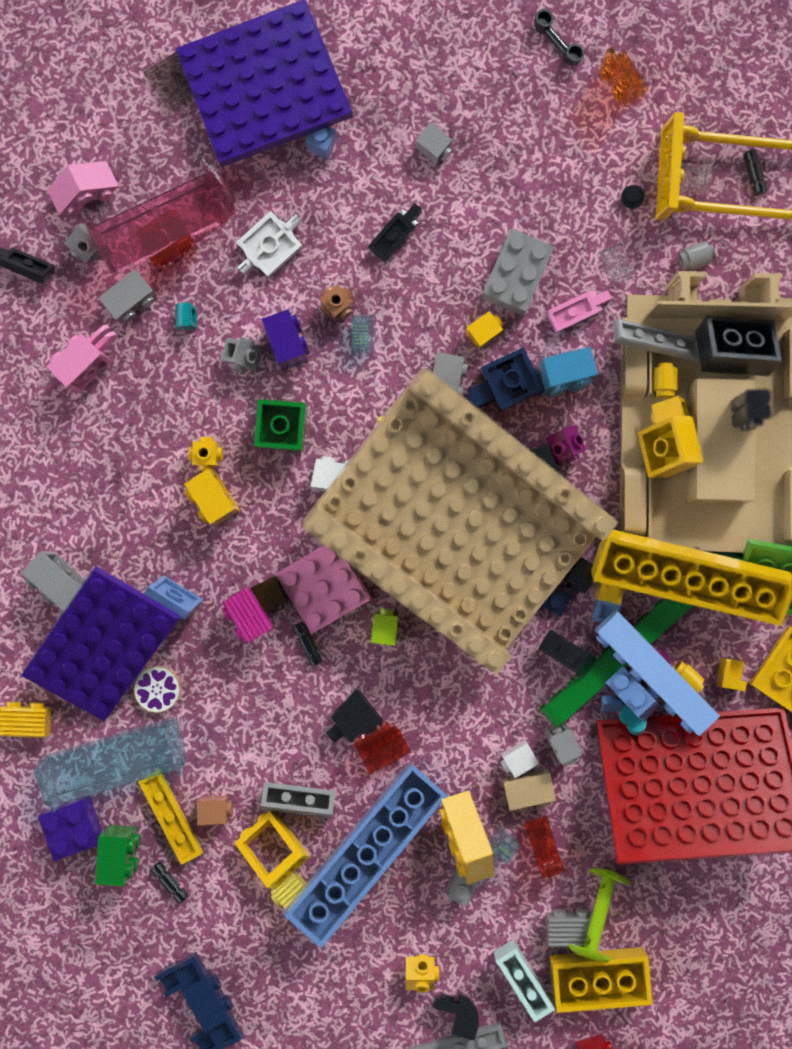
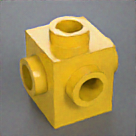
M199 437V441H192V447H189V461H192V465L199 467L200 471H205L208 468L213 470V467H220V461H223V447H220V443L213 441V437ZM202 449L208 450L206 457H201Z
M424 954L417 955L416 957H406V990H416L419 993L434 991V983L439 981V966H434V957Z

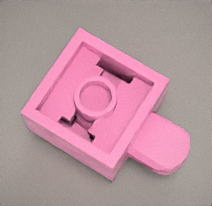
M105 324L90 338L83 334L75 335L67 342V347L62 352H57L50 358V363L46 367L65 387L80 393L112 362L104 351L117 339V334L111 331V328Z

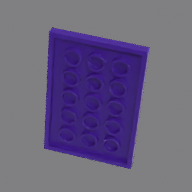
M94 566L23 670L21 676L105 721L177 623L180 615L101 568Z

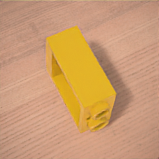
M272 811L261 814L257 818V823L251 828L249 827L242 831L239 835L240 838L235 842V845L266 888L277 889L311 857L281 816ZM272 824L292 850V853L272 872L268 873L248 845Z

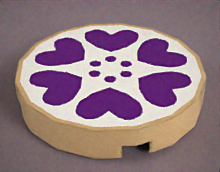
M157 665L149 667L139 674L135 680L133 691L140 707L148 712L160 713L167 711L177 703L182 687L179 677L173 670Z

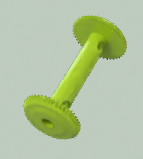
M593 867L589 869V873L602 879L587 931L584 947L569 944V948L580 956L607 963L611 958L597 952L613 895V888L615 883L629 886L630 881L619 873Z

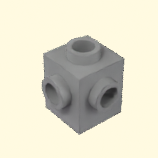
M85 223L77 226L64 244L72 250L71 254L77 260L86 263L91 259L96 261L104 252L101 247L106 242L101 239L103 236L93 227L89 228Z
M227 338L220 360L233 365L232 369L241 373H245L246 370L256 371L262 348L255 346L254 341L248 338Z

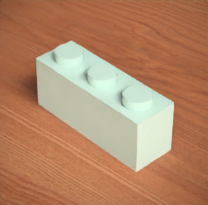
M514 939L494 951L497 964L534 1022L555 1010L552 999Z

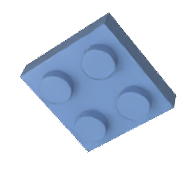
M164 575L151 584L144 593L179 614V618L184 620L203 601L202 598Z

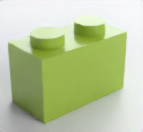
M380 608V612L374 613L371 643L395 646L398 614H394V609Z

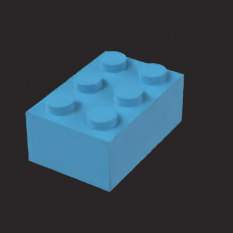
M591 346L543 358L535 368L544 388L541 396L548 395V398L561 396L568 389L571 390V393L584 390L598 375Z

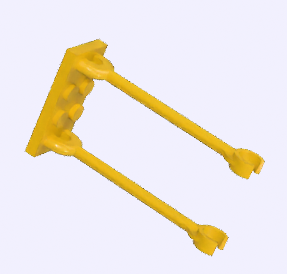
M675 112L661 128L655 220L665 221L672 213H685L689 211L792 220V210L698 202L690 197L679 196L680 184L684 177V170L681 169V160L685 156V145L682 144L701 141L792 150V140L701 132L693 126L684 125V113Z

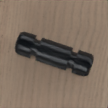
M748 150L743 154L745 163H748L746 168L750 182L754 184L752 187L755 196L765 194L768 188L766 182H763L765 178L760 161H757V158H759L757 150Z
M302 621L295 624L293 630L299 636L298 640L305 655H308L307 659L310 665L315 666L322 662V658L316 652L317 647L310 633L306 631L308 629L306 624Z
M157 862L150 869V872L155 878H159L158 881L170 895H174L172 898L178 904L182 903L188 897V893L184 888H180V883L169 871L165 870L166 867L163 863Z

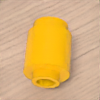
M660 363L659 367L654 368L653 392L656 393V398L670 399L675 397V392L678 390V368L673 367L672 363Z
M679 661L673 666L674 670L697 693L703 689L704 685L702 683L704 678L688 663Z

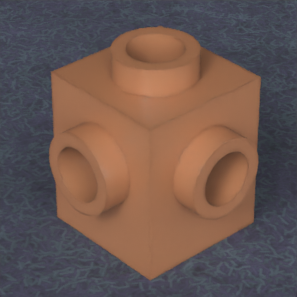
M339 284L334 287L331 285L321 293L320 302L322 306L320 309L328 319L332 317L337 322L340 318L344 320L352 313L351 309L354 308L352 299L354 297L346 287L342 289ZM337 297L341 299L338 304L332 303Z

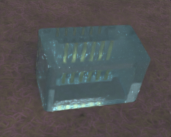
M352 315L353 354H373V315Z
M501 826L498 827L488 841L493 854L507 864L520 848L517 838Z

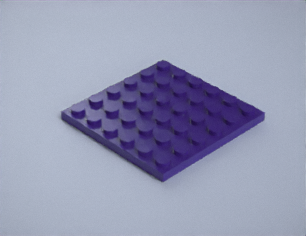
M306 0L295 2L176 48L221 168L354 117Z

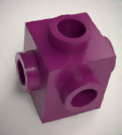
M576 424L545 437L556 463L565 460L568 464L580 459L578 454L586 451L584 440L579 434Z

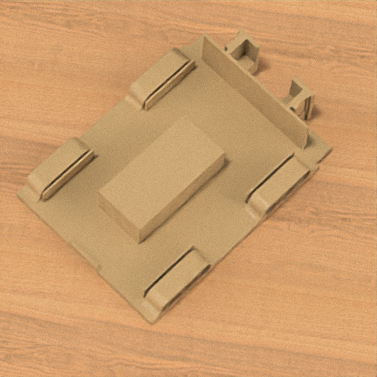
M678 271L665 287L667 296L627 295V317H623L621 320L696 337L695 331L706 315L774 320L782 361L770 376L701 372L700 360L695 362L621 345L620 531L705 552L743 553L748 538L792 547V298H780L779 282L782 279V273H754L738 289V302L722 299H710L708 302H704L701 299H697V286L706 277V272ZM660 363H672L673 367L678 368V390L675 392V396H680L687 402L690 417H693L704 463L669 478H648L637 432L654 425L651 420V413L653 412L651 405L667 400L655 397L656 393L653 392L654 368L659 367ZM747 389H768L771 393L769 405H771L772 417L763 422L764 426L756 427V430L741 431V427L732 426V414L734 412L731 410V400Z

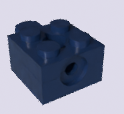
M524 347L481 367L479 373L483 382L470 388L467 399L476 408H482L494 402L498 412L501 413L541 394L544 388Z

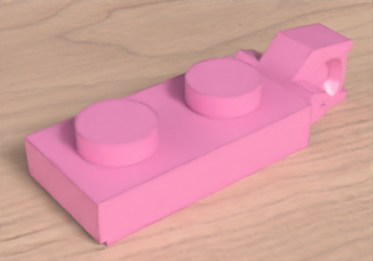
M608 290L598 295L594 291H588L546 311V315L556 334L598 314L603 310L601 305L609 302L612 298Z

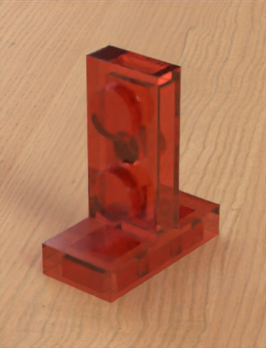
M547 815L524 822L541 880L563 874L566 870L563 861H561Z

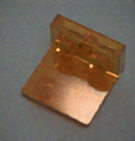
M613 47L608 48L600 65V75L605 82L608 81L611 85L614 99L620 101L625 106L647 93L648 88L626 51L624 50L616 54Z

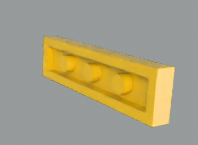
M161 769L139 779L138 783L180 864L182 865L201 855L203 850Z

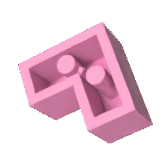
M107 161L67 165L47 191L59 215L69 214L74 216L82 212V208L91 200L99 199V201H106L110 199L112 193L118 188V184Z

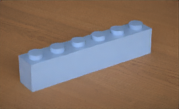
M614 610L595 629L599 634L596 639L605 648L610 646L615 651L613 656L622 665L627 663L632 668L629 673L638 682L645 681L649 686L646 690L656 700L660 697L666 703L663 707L672 717L677 714L683 720L680 725L689 734L694 732L700 736L720 717L619 612Z

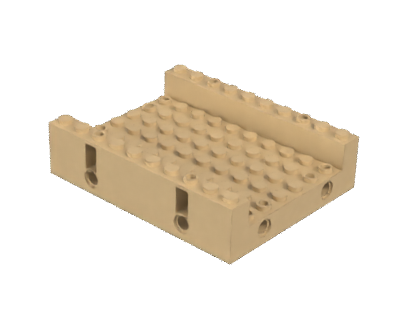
M421 368L303 519V529L497 675L511 658L507 650L510 644L593 540L597 537L604 541L619 522L430 370Z

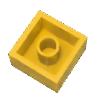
M671 416L637 432L648 478H669L704 463L693 417Z
M208 468L184 484L187 488L184 491L191 503L195 502L200 510L197 512L204 523L219 525L240 511L216 471Z

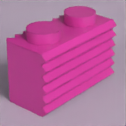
M250 587L243 589L222 602L224 605L222 611L229 621H234L237 626L234 631L240 641L245 640L246 643H249L274 628Z

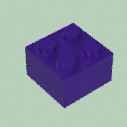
M289 309L262 318L275 358L282 371L308 362L306 355L310 354L304 336L299 337L298 333H301L302 329L296 314L291 315Z
M90 794L48 809L38 816L53 861L97 846L98 836L103 832Z

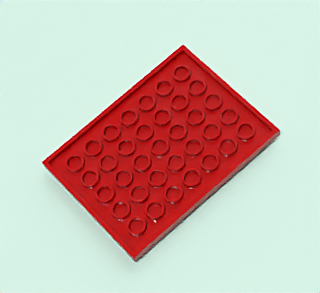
M784 707L717 712L720 717L700 736L694 732L689 734L680 725L683 720L678 715L674 717L671 715L648 717L645 731L641 735L631 734L627 729V725L623 724L620 719L597 720L596 729L617 865L792 853V739Z

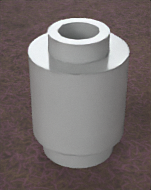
M704 241L684 248L683 252L678 253L682 269L684 271L688 269L692 271L712 264L716 253L713 245H709Z

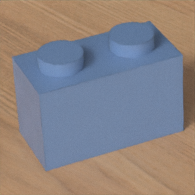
M623 666L605 682L642 721H645L661 706Z

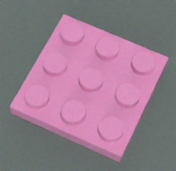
M325 544L275 574L311 634L372 599L353 566Z

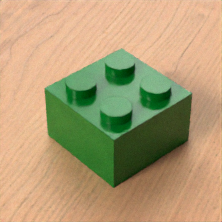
M258 399L254 447L266 450L304 452L307 404L303 402Z
M109 825L98 836L95 884L125 886L132 879L134 872H137L139 868V858H136V849L140 847L141 834H137L138 827Z

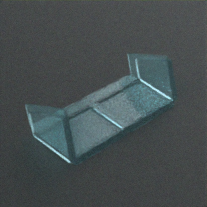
M177 717L168 718L43 756L34 770V775L46 806L49 805L52 813H55L58 805L163 773L177 770L179 776H181L186 761V753Z

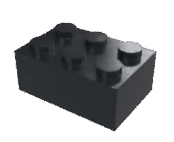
M706 315L695 331L701 372L770 376L782 361L774 320Z

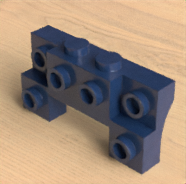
M197 952L179 962L178 960L156 973L154 976L155 980H161L166 989L164 992L165 997L182 989V995L201 1026V1029L192 1033L190 1037L191 1042H196L199 1049H223L242 1040L243 1032L232 1015L233 1003L230 997L224 995L218 976L216 974L213 975L210 969L207 970Z

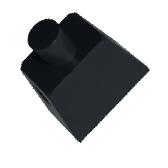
M356 687L332 713L331 718L335 725L326 731V734L333 743L337 742L344 735L350 743H353L384 726L385 721L361 690Z

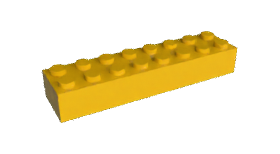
M612 530L604 541L600 540L591 569L593 581L778 626H782L792 600L791 572L617 530Z

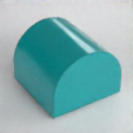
M190 302L175 304L176 329H198L197 307Z

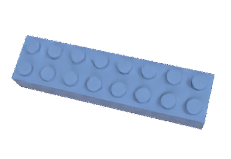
M408 762L284 909V916L322 948L442 804L441 799L446 798L448 795L414 765Z

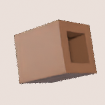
M228 796L200 797L197 800L198 825L226 824L229 817L233 816V803L229 802Z

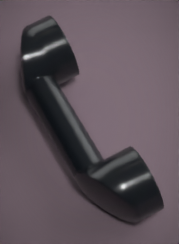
M547 9L539 10L534 18L536 31L540 34H545L564 55L563 60L566 64H579L585 55L584 48L579 44L568 46L551 27L554 21L552 12Z

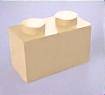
M548 769L524 773L516 778L514 776L502 778L506 801L510 811L514 810L516 813L524 812L530 806L547 807L551 805V802L556 801Z

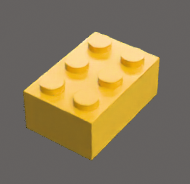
M469 791L441 799L443 808L439 810L442 820L441 826L444 835L448 836V845L452 856L456 858V868L460 878L464 877L467 885L495 876L493 852Z

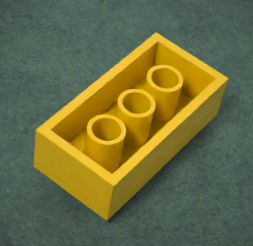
M643 947L598 951L597 953L611 958L607 963L598 962L576 953L549 955L552 996L557 1013L653 1005L649 957Z

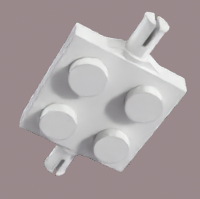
M271 211L236 242L247 257L244 262L237 266L239 271L244 275L254 265L270 278L303 248L292 232L302 220L295 214L285 223L279 220Z

